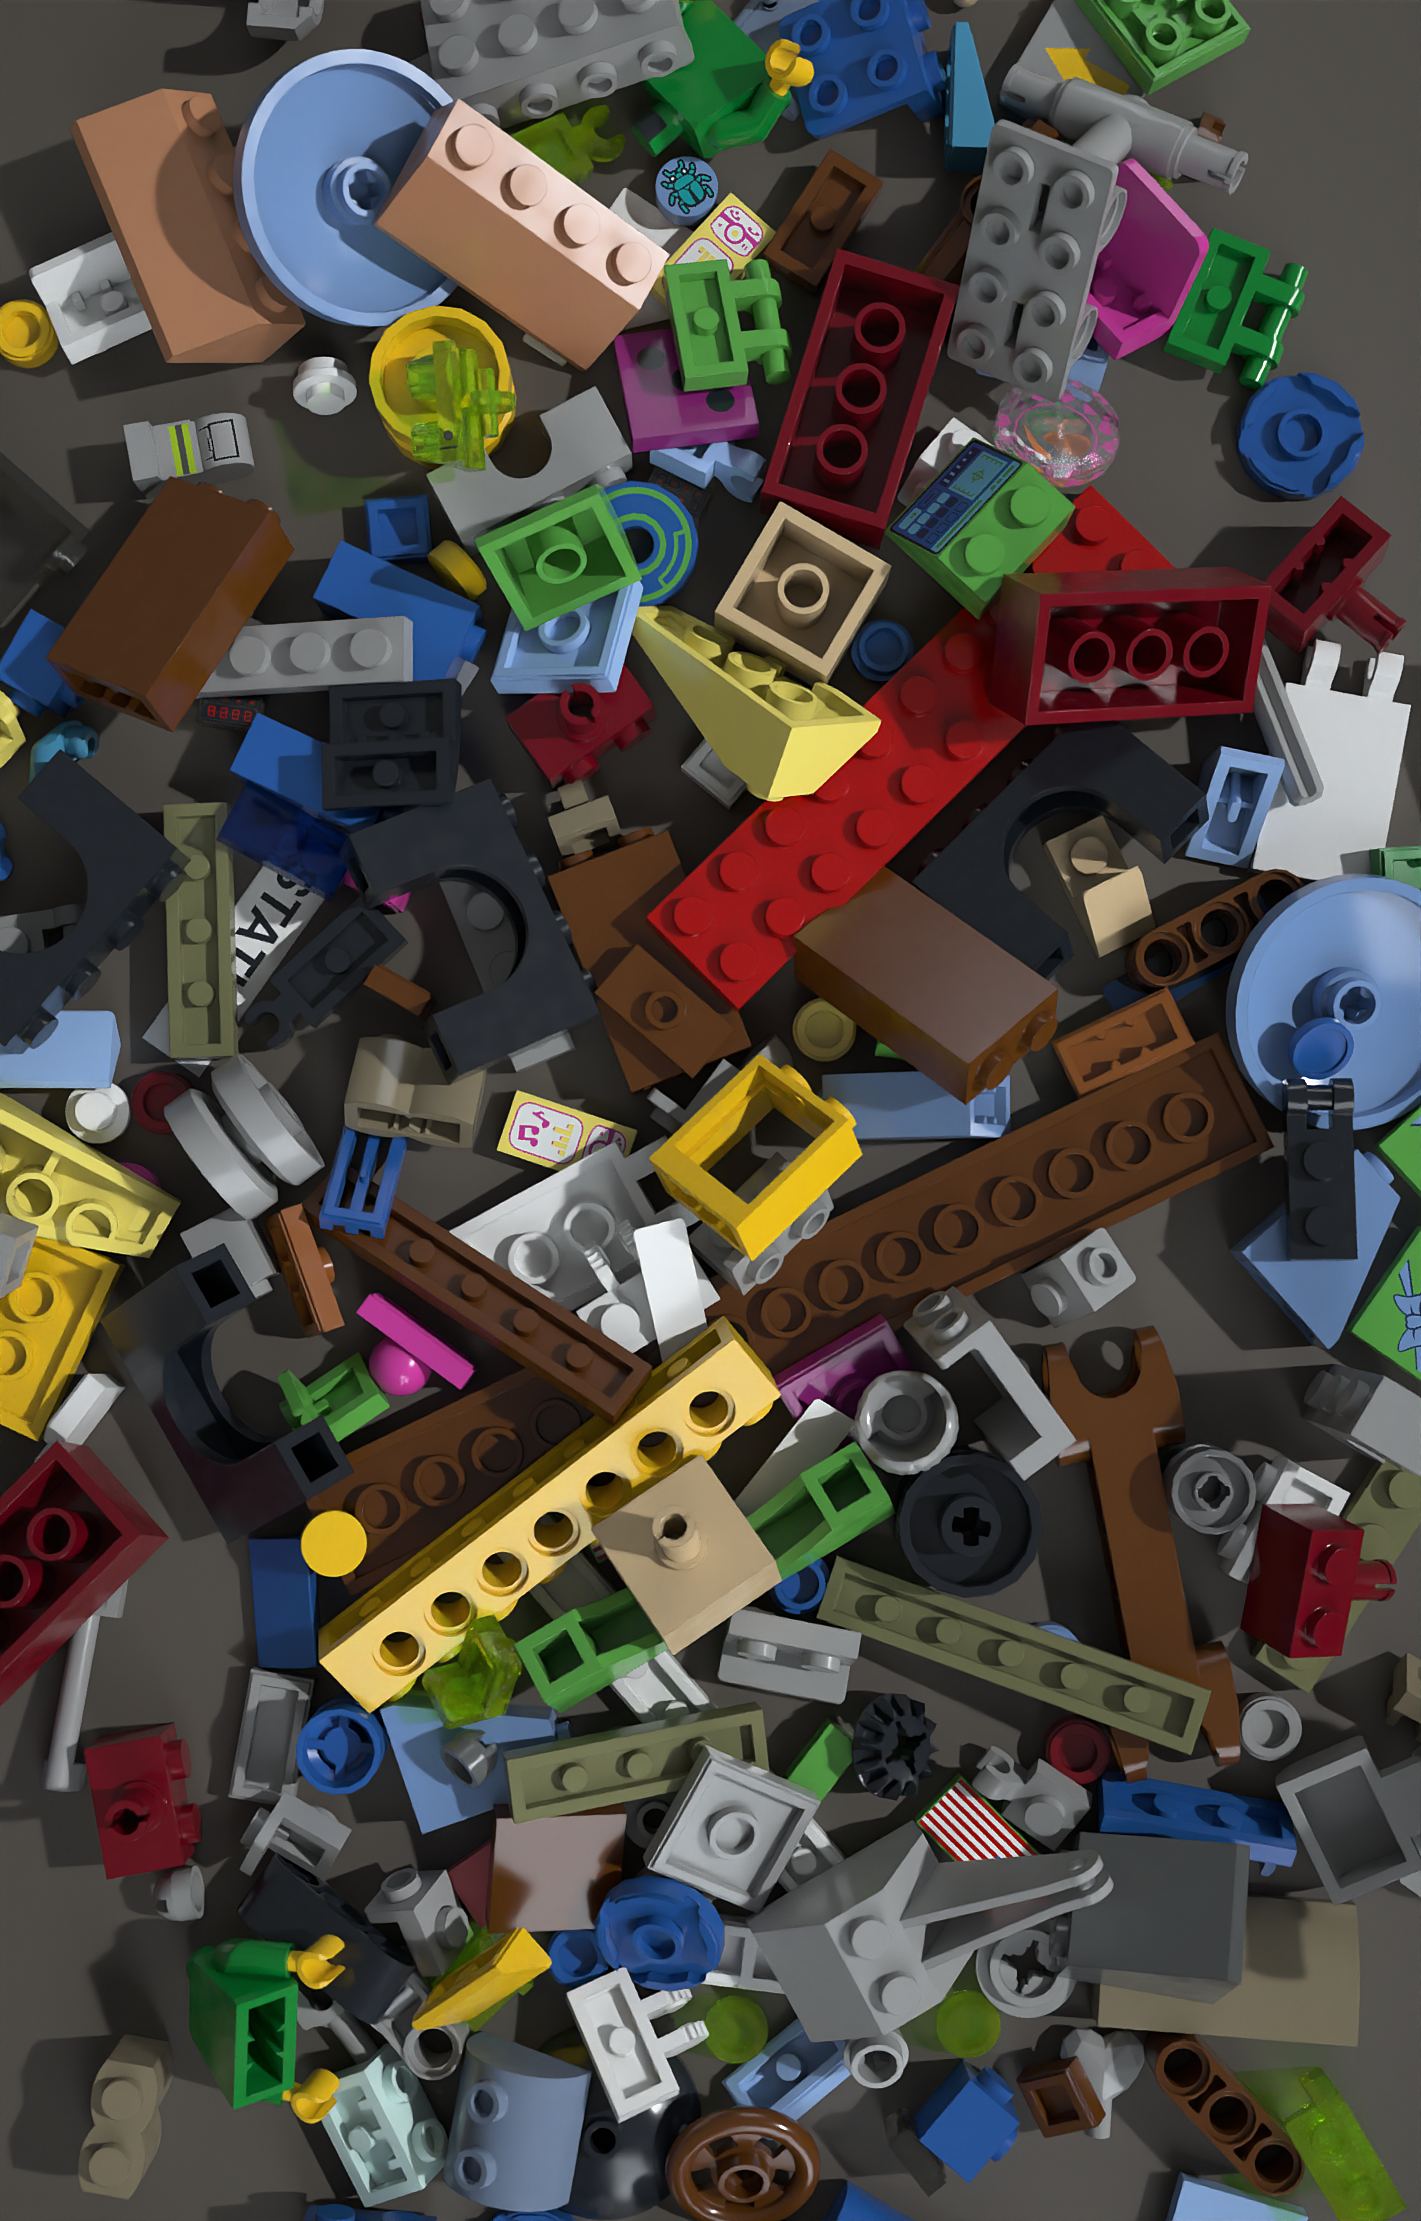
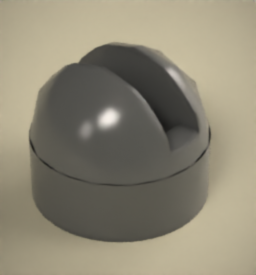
M480 1729L463 1730L452 1737L440 1749V1756L450 1772L471 1789H476L493 1772L498 1760V1750L495 1742L486 1749L479 1742L485 1734Z

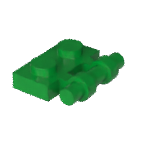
M1213 227L1207 238L1209 242L1207 255L1162 351L1218 374H1221L1231 352L1240 355L1246 363L1239 382L1247 388L1259 390L1263 387L1269 370H1275L1279 365L1284 352L1281 340L1289 320L1298 317L1305 300V295L1301 290L1308 276V270L1296 263H1286L1279 280L1262 274L1271 250ZM1251 301L1263 305L1266 309L1258 332L1242 326Z

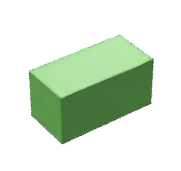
M827 1716L781 1777L814 1791L819 1800L822 1801L853 1761V1735L831 1717Z

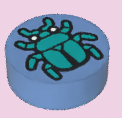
M683 156L670 160L661 168L656 178L655 200L660 213L668 221L680 226H694L702 223L714 211L717 203L718 181L714 171L707 163L695 157Z

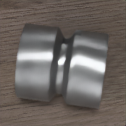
M1191 1441L1177 1445L1163 1457L1160 1463L1169 1514L1200 1533L1214 1535L1233 1531L1247 1520L1255 1505L1256 1486L1252 1472L1238 1457L1210 1443Z

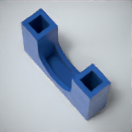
M341 540L313 596L320 611L336 620L405 616L413 621V681L457 679L465 661L473 664L477 660L488 635V629L482 626L484 617L479 604ZM258 712L230 768V771L241 782L350 833H355L400 815L405 810V807L343 811L323 810L322 744L327 743L315 740Z

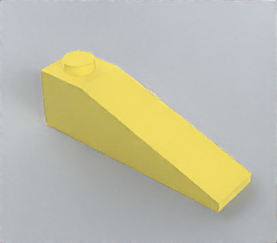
M671 605L638 607L632 635L723 765L746 782L747 790L753 795L768 801H781L784 797L813 794L878 732L882 720L839 690L821 681L814 683L811 690L785 677L786 663L770 655L762 658L751 653L734 651V637Z
M0 1093V1212L38 1225L36 1237L70 1242L72 1246L150 1258L179 1207L181 1200L17 1101Z

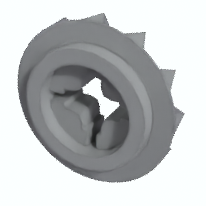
M1051 1919L977 1949L975 1972L979 1985L987 1999L1004 2013L1021 2018L1044 2016L1060 2007L1071 1995L1077 1980L1057 1977L1059 1957L1049 1955ZM1034 1940L1037 1961L1051 1972L1040 1969V1971L1029 1970L1025 1978H1021L1017 1987V1969L1014 1963L1007 1960L1005 1955H1023L1027 1946L1031 1947Z

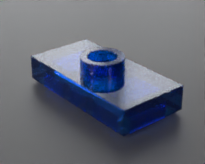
M247 781L216 838L220 843L329 902L348 869L340 853L348 835L250 781Z

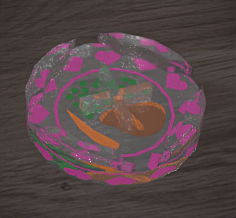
M1067 379L1064 394L1056 402H1051L1014 386L1000 401L993 429V438L998 449L1028 462L1054 487L1081 486L1101 477L1113 463L1120 441L1117 430L1119 419L1115 409L1099 392L1079 381Z

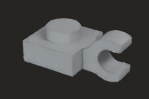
M991 1745L976 1764V1767L981 1771L972 1781V1786L982 1795L992 1800L1005 1799L1001 1816L1053 1851L1056 1850L1091 1808L1093 1795L1091 1792L1040 1758L1028 1771L1016 1763L1006 1752Z

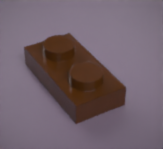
M830 149L765 249L763 260L768 262L771 269L811 294L816 295L830 273L837 248L845 250L881 194L883 181Z

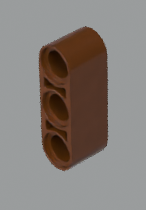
M1268 870L1154 929L1130 946L1125 956V969L1128 977L1137 987L1145 991L1156 992L1165 987H1170L1241 950L1254 927L1265 916L1257 902V893L1260 887L1269 886L1279 892L1283 900L1291 893L1304 887L1302 882L1296 875L1287 870ZM1204 916H1216L1225 923L1228 937L1223 947L1212 946L1202 937L1200 928ZM1148 945H1160L1171 954L1173 961L1172 969L1167 977L1156 976L1146 968L1144 952Z
M1149 2031L1144 2043L1145 2059L1158 2084L1168 2097L1256 2189L1263 2194L1271 2196L1286 2195L1296 2189L1303 2179L1305 2170L1304 2158L1287 2129L1275 2114L1200 2035ZM1181 2048L1192 2050L1191 2059L1183 2068L1177 2070L1164 2068L1165 2059L1174 2050ZM1231 2096L1237 2098L1236 2106L1226 2116L1214 2117L1209 2115L1210 2108L1221 2097ZM1272 2144L1282 2146L1280 2154L1274 2161L1267 2164L1255 2163L1256 2155L1265 2146Z

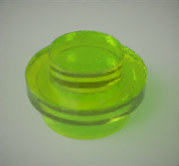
M962 1990L949 1995L939 2006L935 2019L936 2031L942 2045L950 2053L962 2058H975L987 2053L995 2045L1000 2034L1001 2023L996 2007L984 1994L973 1990Z
M740 1995L727 1996L714 2003L706 2014L704 2023L710 2035L705 2039L709 2050L720 2060L735 2064L744 2063L755 2058L764 2048L768 2037V2023L764 2011L752 1999Z

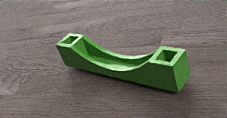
M855 1441L799 1474L783 1490L746 1519L774 1558L783 1581L894 1515L896 1512L889 1495ZM628 1588L573 1609L514 1644L544 1703L559 1713H563L668 1650Z

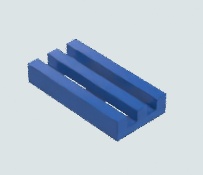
M344 1122L319 1215L320 1228L333 1230L334 1225L345 1226V1233L358 1235L359 1230L363 1229L371 1231V1237L384 1239L409 1137L392 1138L373 1213H368L364 1211L384 1138L369 1134L350 1209L339 1208L359 1131L346 1127Z

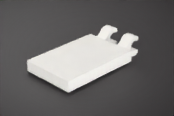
M1315 640L1313 647H1307L1303 662L1301 684L1286 682L1284 688L1324 785L1322 797L1311 803L1295 807L1289 803L1281 780L1279 781L1248 864V872L1261 874L1272 869H1282L1296 875L1300 881L1308 883L1336 875L1370 874L1369 849L1385 848L1411 708V705L1392 702L1403 669V655L1382 652L1381 654L1377 653L1376 658L1370 657L1365 670L1362 696L1330 690L1340 659L1341 644Z
M665 1135L625 1157L616 1140L449 1232L570 1312L607 1292L586 1259L581 1247L593 1240L598 1246H601L611 1261V1268L622 1283L640 1272L641 1268L632 1254L627 1253L619 1240V1232L616 1229L617 1225L628 1219L636 1230L669 1220L683 1218L686 1227L700 1219L678 1201L656 1213L639 1182V1179L655 1171L648 1158L668 1140Z

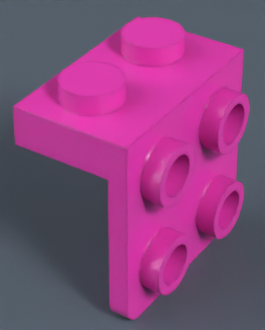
M1129 158L1117 165L1119 170L1115 185L1127 190L1126 206L1115 234L1098 254L1086 302L1098 308L1097 322L1092 336L1114 361L1171 331L1209 250L1208 239L1198 225L1188 217L1157 181L1133 158Z

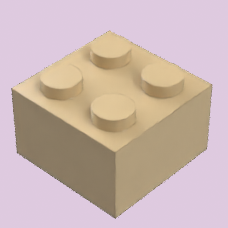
M780 501L716 608L714 627L734 637L735 642L765 658L770 655L786 663L785 671L807 684L814 686V683L821 681L828 685L857 632L862 627L885 588L892 566Z

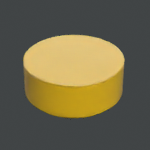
M27 299L13 300L0 308V353L9 363L20 368H35L49 361L57 350L59 339L48 311L39 303Z
M444 540L427 555L428 561L436 574L453 593L473 602L487 589L486 579L478 566L453 541Z
M326 1510L316 1514L306 1523L300 1536V1550L305 1562L315 1572L328 1577L343 1576L353 1571L361 1563L367 1548L366 1534L360 1522L349 1513L341 1510Z

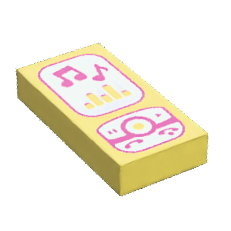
M730 192L664 265L727 259L731 281L742 280L745 277V265L752 260L763 257L765 249L776 232ZM663 266L649 294L668 309L663 284Z
M517 1090L497 1150L561 1171L616 1140L625 1157L629 1156L638 1130Z

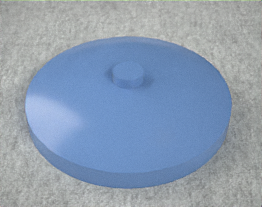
M365 49L331 51L309 58L280 74L266 87L249 111L239 135L233 164V191L238 220L247 245L261 270L287 298L309 313L333 323L354 327L392 325L406 313L433 305L437 306L458 286L372 225L433 112L453 101L439 84L412 64L382 52Z
M1372 874L1336 875L1318 880L1291 893L1265 914L1244 942L1231 972L1226 998V1026L1232 1053L1239 1069L1248 1083L1268 1103L1282 1111L1284 1079H1306L1307 1085H1328L1330 1078H1352L1354 1085L1353 1130L1384 1124L1406 1114L1421 1104V890L1384 876ZM1322 1017L1334 1018L1340 1021L1353 1037L1354 1049L1349 1062L1341 1071L1326 1079L1311 1080L1301 1076L1291 1065L1288 1058V1046L1291 1038L1301 1026L1311 1020ZM1328 1110L1307 1111L1308 1125L1329 1129Z

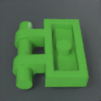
M727 259L664 265L663 284L684 392L746 385L749 372L747 362L756 361L758 364L763 365L768 384L778 385L790 379L788 359L793 353L789 333L785 329H781L778 309L782 305L779 282L771 278L769 264L766 260L756 259L748 262L744 267L746 279L731 281ZM746 311L753 315L756 330L741 331L737 312Z

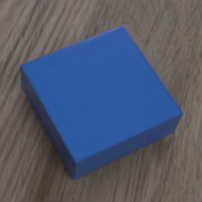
M427 494L364 500L369 554L393 565L429 562L427 555L433 550L430 504Z

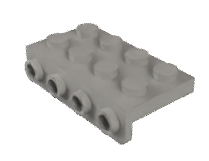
M420 0L433 80L444 89L453 101L457 98L461 99L500 129L533 118L547 117L556 110L591 98L608 96L617 89L652 77L669 75L676 69L689 65L694 60L693 47L684 29L679 0Z

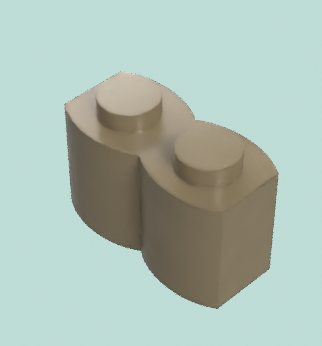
M395 1034L360 1038L344 1102L345 1126L370 1135L394 1138L410 1137L423 1143L441 1147H472L485 1086L486 1070L448 1085L432 1048L423 1049L412 1044L406 1038Z
M125 2034L100 2068L91 2093V2113L94 2126L82 2145L78 2162V2176L83 2192L128 2200L138 2187L157 2153L161 2140L162 2124L158 2107L169 2089L174 2068L170 2042Z

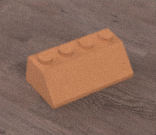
M162 88L80 118L69 127L166 363H263L306 325L299 306L287 298L269 280L253 257L243 236L234 202L233 164L235 151L222 122L220 112L210 93Z
M459 98L433 112L372 224L581 372L587 371L641 309L670 255Z

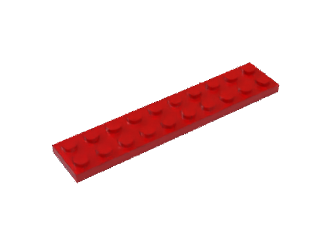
M1090 485L1072 502L1075 509L1066 527L1022 574L1174 569L1175 567ZM1000 597L979 620L964 607L862 706L882 720L878 732L813 794L784 797L781 801L766 800L646 917L645 923L736 1013L798 951L793 944V936L828 908L842 906L849 901L1027 726L989 703Z

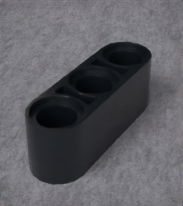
M279 1853L273 1855L237 1907L239 1916L266 1941L294 1943L296 1951H305L324 1935L339 1937L344 1943V1948L333 1958L326 1961L332 1965H342L345 1967V1970L331 1983L321 1989L350 2014L368 2024L376 2025L380 2022L416 1969V1963L402 1948L376 1926L369 1923L362 1914L322 1880Z

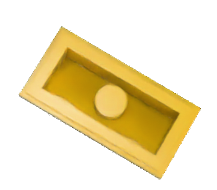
M524 1927L516 1928L439 1980L412 2017L414 2020L411 2022V2025L417 2031L470 2020L550 1968L552 1964L551 1958Z

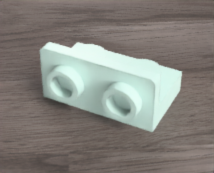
M386 2043L368 2061L333 2073L340 2081V2086L332 2095L337 2099V2103L321 2120L365 2208L424 2189L444 2167L449 2142L445 2129L439 2122L417 2075L409 2069L392 2045Z

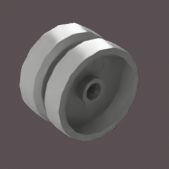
M237 1053L211 1072L213 1092L222 1108L208 1094L189 1088L164 1107V1115L184 1150L220 1196L246 1220H253L278 1201L276 1182L267 1166L284 1182L300 1185L325 1165L315 1144L288 1102L243 1055Z

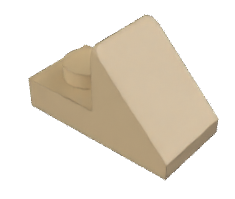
M1102 815L1046 842L1042 846L1097 958L1127 945L1156 929L1139 866L1131 869L1128 868Z

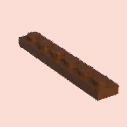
M349 1167L339 1208L350 1209L359 1172ZM331 1171L303 1201L302 1206L309 1223L612 1426L615 1425L651 1378L652 1366L397 1197H394L384 1239L371 1237V1231L363 1229L359 1230L358 1235L345 1233V1226L334 1225L333 1230L320 1228L319 1215ZM373 1181L364 1211L368 1213H373L380 1188Z

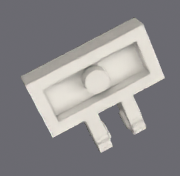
M627 1219L616 1226L619 1232L618 1238L627 1253L632 1254L641 1268L634 1239L635 1228ZM593 1240L581 1247L586 1259L607 1292L577 1309L576 1313L579 1318L632 1353L655 1340L657 1336L642 1270L621 1283L611 1268L610 1259L601 1246H598ZM691 1251L703 1308L706 1309L719 1301L720 1297Z
M624 1967L566 1993V2002L618 2123L678 2095L679 2086L666 2058L673 2057L698 2045L710 2035L704 2021L699 2020L697 2022H689L657 2039L649 2020L682 2008L691 2000V1992L689 1989L671 1992L662 1990L640 2000L627 1968Z

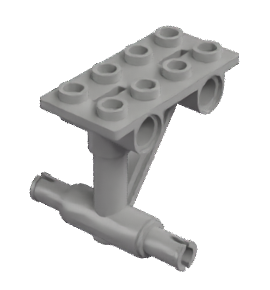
M1016 63L1007 73L1002 85V90L1010 91V93L1003 92L1000 95V104L1006 107H1013L1048 121V125L1054 128L1061 138L1072 141L1074 144L1070 146L1004 119H1001L992 127L947 355L957 362L1051 402H1056L1064 394L1070 368L1084 353L1097 322L1098 308L1086 303L1098 254L1115 234L1127 201V190L1115 185L1119 170L1117 165L1129 158H1133L1146 171L1165 179H1177L1183 174L1219 188L1224 193L1231 195L1237 189L1246 168L1239 166L1240 164L1243 166L1247 164L1248 153L1231 149L1198 136V129L1194 127L1191 121L1152 107L1139 96L1131 94L1121 95L1077 77L1073 79L1068 78L1061 83L1025 69L1024 66Z

